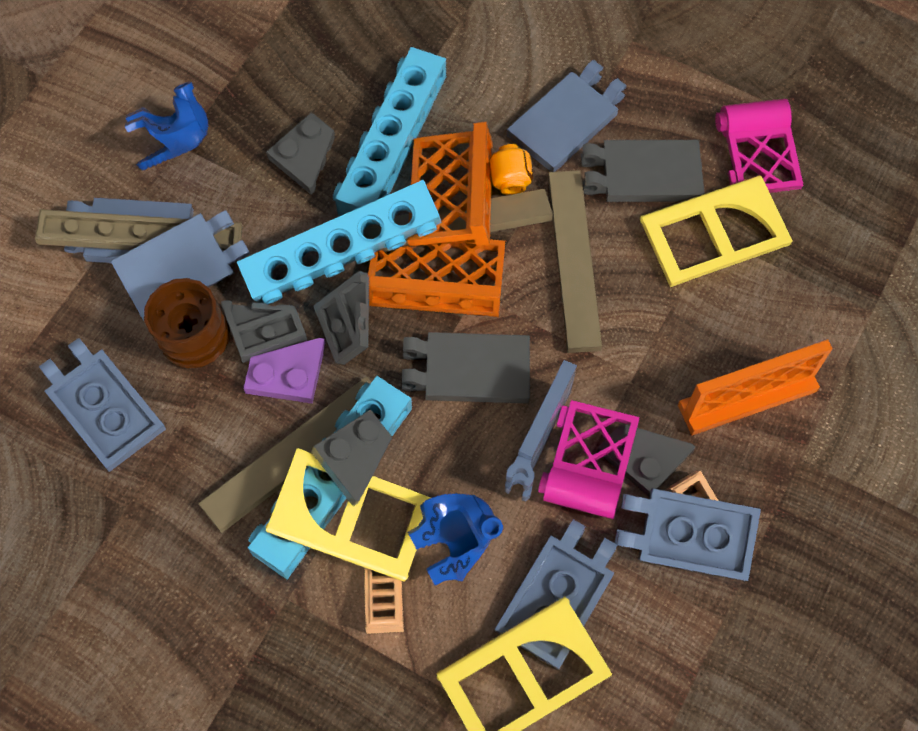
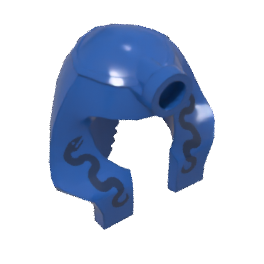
M191 81L173 89L176 96H173L175 112L172 116L161 117L151 113L144 107L126 115L127 123H125V128L127 132L145 127L154 138L165 145L160 150L139 161L136 164L139 169L146 170L163 161L189 152L198 147L205 136H207L208 118L202 105L197 102L192 92L194 86Z
M444 494L430 498L420 505L423 519L416 528L408 531V534L416 549L431 546L438 542L446 543L449 547V557L426 568L434 585H437L447 580L463 581L467 573L484 553L491 540L497 538L502 533L503 524L497 516H494L491 507L483 499L476 497V495Z

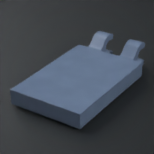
M592 60L579 77L573 72L569 73L507 129V136L550 172H556L583 147V144L591 140L617 116L618 108L615 105L625 97L622 91L627 85L616 78L610 83L603 95L599 94L592 86L601 80L602 76L598 73L603 70V67L595 60Z
M94 198L92 206L79 201H68L66 211L180 219H191L194 211L192 204L107 198ZM64 247V251L68 253L82 252L86 262L111 263L115 258L130 251Z
M226 210L215 215L207 222L200 213L111 261L143 321L144 307L150 295L160 285L173 279L189 278L201 281L204 285L210 287L234 274L230 264L251 254L243 240L233 244L224 251L220 248L214 235L234 225Z
M78 338L69 344L68 347L81 365L65 376L51 359L41 364L39 368L52 384L45 390V393L108 472H110L165 431L166 428L105 352L101 349L93 355L81 339Z
M566 360L563 361L519 449L515 462L507 470L505 492L509 494L513 485L521 484L524 487L523 489H525L522 495V500L525 502L532 493L534 482L533 469L559 418L562 405L565 406L571 394L577 365Z
M651 488L649 498L623 494L621 508L646 513L643 534L617 529L615 544L640 549L638 557L640 561L748 581L761 509Z
M573 519L561 541L553 536L549 537L496 626L495 632L501 635L564 596L569 599L571 607L584 627L614 575V572L607 569L606 566L613 556L617 544L604 538L593 559H590L574 549L585 532L586 526ZM534 641L519 646L558 671L570 652V649L562 645L547 641Z

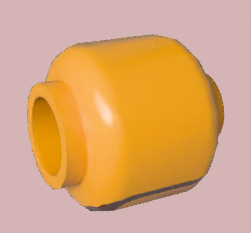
M506 144L501 146L499 151L490 157L492 185L496 189L501 190L502 194L522 193L533 180L531 156L526 150L518 148L515 144Z

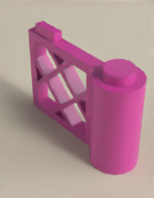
M787 99L723 105L721 111L716 114V127L718 132H722L724 137L727 138L733 170L728 172L730 185L744 181L743 174L750 168L764 178V182H770L765 184L769 193L797 190L803 187L791 130V107ZM784 138L786 150L782 155L766 146L770 139ZM748 142L756 147L757 150L749 159L738 151L737 143ZM761 151L776 161L769 172L753 162ZM781 164L791 171L793 181L782 182L772 173Z
M573 400L570 401L569 407L562 405L557 427L563 428L557 452L550 473L543 472L538 493L544 494L543 501L614 519L640 417ZM576 411L591 415L596 426L579 434L573 424ZM598 417L604 418V419H607V420L601 422ZM614 422L630 425L627 437L616 443L612 441L605 427ZM570 431H572L575 437L568 441ZM601 431L609 447L592 456L583 440ZM579 443L587 459L576 465L563 462L565 450ZM625 445L623 455H621L618 448ZM613 451L620 462L618 474L602 472L596 460ZM592 464L594 469H590L585 466Z

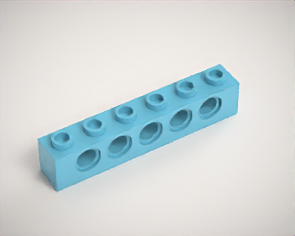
M411 47L406 58L402 57L396 70L397 76L394 82L390 81L388 83L382 106H377L374 110L372 126L369 132L364 131L359 142L360 150L357 156H352L348 162L347 176L344 182H339L335 188L333 201L336 202L337 214L339 216L390 194L413 147L414 138H417L446 78V58ZM374 159H382L381 161H372ZM363 184H368V185H370V186L365 187V188L359 187L360 185H363Z
M423 179L239 260L237 264L252 299L258 303L271 304L283 298V292L292 288L295 291L306 289L314 284L313 279L324 274L326 278L335 276L345 270L343 266L354 261L357 264L367 262L375 257L374 252L387 247L388 250L399 248L406 243L405 239L412 235L426 236L436 231V225L442 222ZM401 211H408L412 214L411 221L406 225H398L394 222L395 216ZM371 224L379 225L381 232L378 237L374 239L364 237V231L367 226ZM339 238H347L350 240L349 248L342 253L335 252L333 250L335 241ZM310 251L318 252L319 259L315 265L309 267L303 265V257L306 253ZM282 264L287 265V275L281 280H274L272 277L274 268Z
M376 376L371 384L366 382L361 387L355 398L357 403L350 412L345 410L339 416L335 428L338 431L371 410L373 413L380 415L379 421L390 435L393 436L412 410V398ZM309 466L308 468L306 467L304 473L303 493L304 497L313 496L318 499L317 505L308 511L314 521L324 530L347 498L333 480L325 481L320 478L323 471ZM276 502L274 503V505H273L272 508H271V513H273V510H274V508H275ZM259 524L249 538L251 544L248 547L252 556L285 579L290 577L310 549V547L288 539L282 540L277 535L266 532V524Z

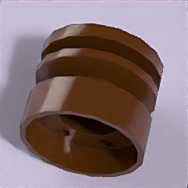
M182 278L173 279L162 284L150 295L144 307V321L155 342L158 343L165 357L174 365L187 369L203 367L214 362L225 351L229 341V325L213 293L201 281Z

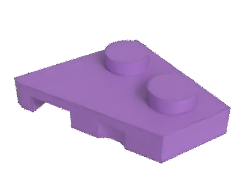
M316 338L251 357L243 388L245 394L313 404L325 349V339Z

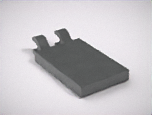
M604 140L602 148L593 143L583 144L581 166H604V175L596 171L585 172V181H583V192L585 195L606 194V202H683L705 194L699 140Z
M428 332V341H423L416 337H404L403 359H427V373L416 369H402L403 391H426V400L529 404L530 335Z

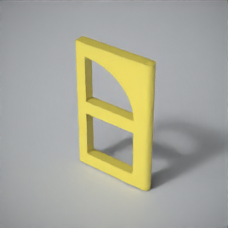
M761 175L640 216V222L670 287L789 246L793 242ZM733 208L746 212L759 220L773 238L734 251L715 209ZM700 214L719 257L680 271L661 227Z
M297 448L270 521L266 524V532L405 582L408 579V573L416 552L408 531L416 528L422 521L423 515L420 505L431 497L372 476L359 503L353 507L347 501L334 536L323 530L314 521L307 509L303 493V479L307 465L324 472L326 471L312 453ZM368 488L415 505L397 559L350 542Z
M565 596L436 673L437 680L443 685L468 731L486 730L459 682L502 656H505L533 704L534 709L498 731H522L612 676L611 671L571 607L569 599ZM534 641H547L562 645L577 654L593 673L547 700L517 647Z

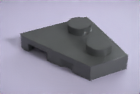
M311 112L266 152L267 157L309 194H313L320 170L323 171L326 163V154L331 150L334 142L335 133L332 128Z
M358 271L314 305L331 353L337 364L345 365L368 348L369 276L368 273Z
M228 300L221 302L243 363L250 361L253 356L307 340L295 306H269L266 303L252 302V306L233 305L232 301Z
M369 410L313 446L311 453L354 507L359 503L392 436L375 414Z
M621 423L610 434L612 441L616 443L627 437L630 426ZM637 428L625 477L650 497L651 488L659 489L694 452L696 447L692 443ZM606 440L598 447L597 452L609 447ZM625 445L618 448L621 455H623ZM613 451L603 456L619 470L620 462Z

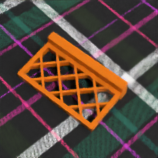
M487 122L474 123L473 131L414 138L411 185L421 181L420 177L431 169L438 175L427 183L426 186L430 195L436 199L434 202L438 211L442 206H445L452 212L441 221L442 223L436 225V231L423 237H419L418 234L408 237L407 242L409 246L475 240L477 246L490 245L492 181L489 163L492 156L493 142ZM469 143V147L460 155L452 151L458 144ZM436 147L439 149L429 159L422 155L423 148ZM445 155L454 160L444 169L436 165ZM462 165L468 172L460 180H457L451 174ZM444 180L453 185L443 195L434 190ZM461 191L467 195V198L460 205L456 206L449 200ZM409 212L408 223H409V222L411 221V219H412V214H411L410 212ZM458 217L466 221V229L451 230L448 228Z
M490 239V245L477 246L475 240L428 244L427 246L432 251L421 258L412 250L417 246H403L389 255L383 250H379V253L378 251L374 252L375 257L370 260L368 271L369 306L499 317L505 241ZM450 248H460L465 254L453 260L445 252ZM484 250L498 251V256L488 263L478 254ZM407 254L414 262L401 269L394 261ZM439 256L447 265L435 272L427 263ZM472 259L480 268L468 275L460 266ZM387 265L396 273L392 277L376 276V272ZM421 268L429 276L425 280L411 279L408 275ZM454 271L462 280L454 283L445 282L442 278ZM487 274L495 281V286L478 285L475 280Z
M829 340L697 384L692 396L682 399L678 403L679 410L691 436L817 392L820 386L815 375L833 349Z

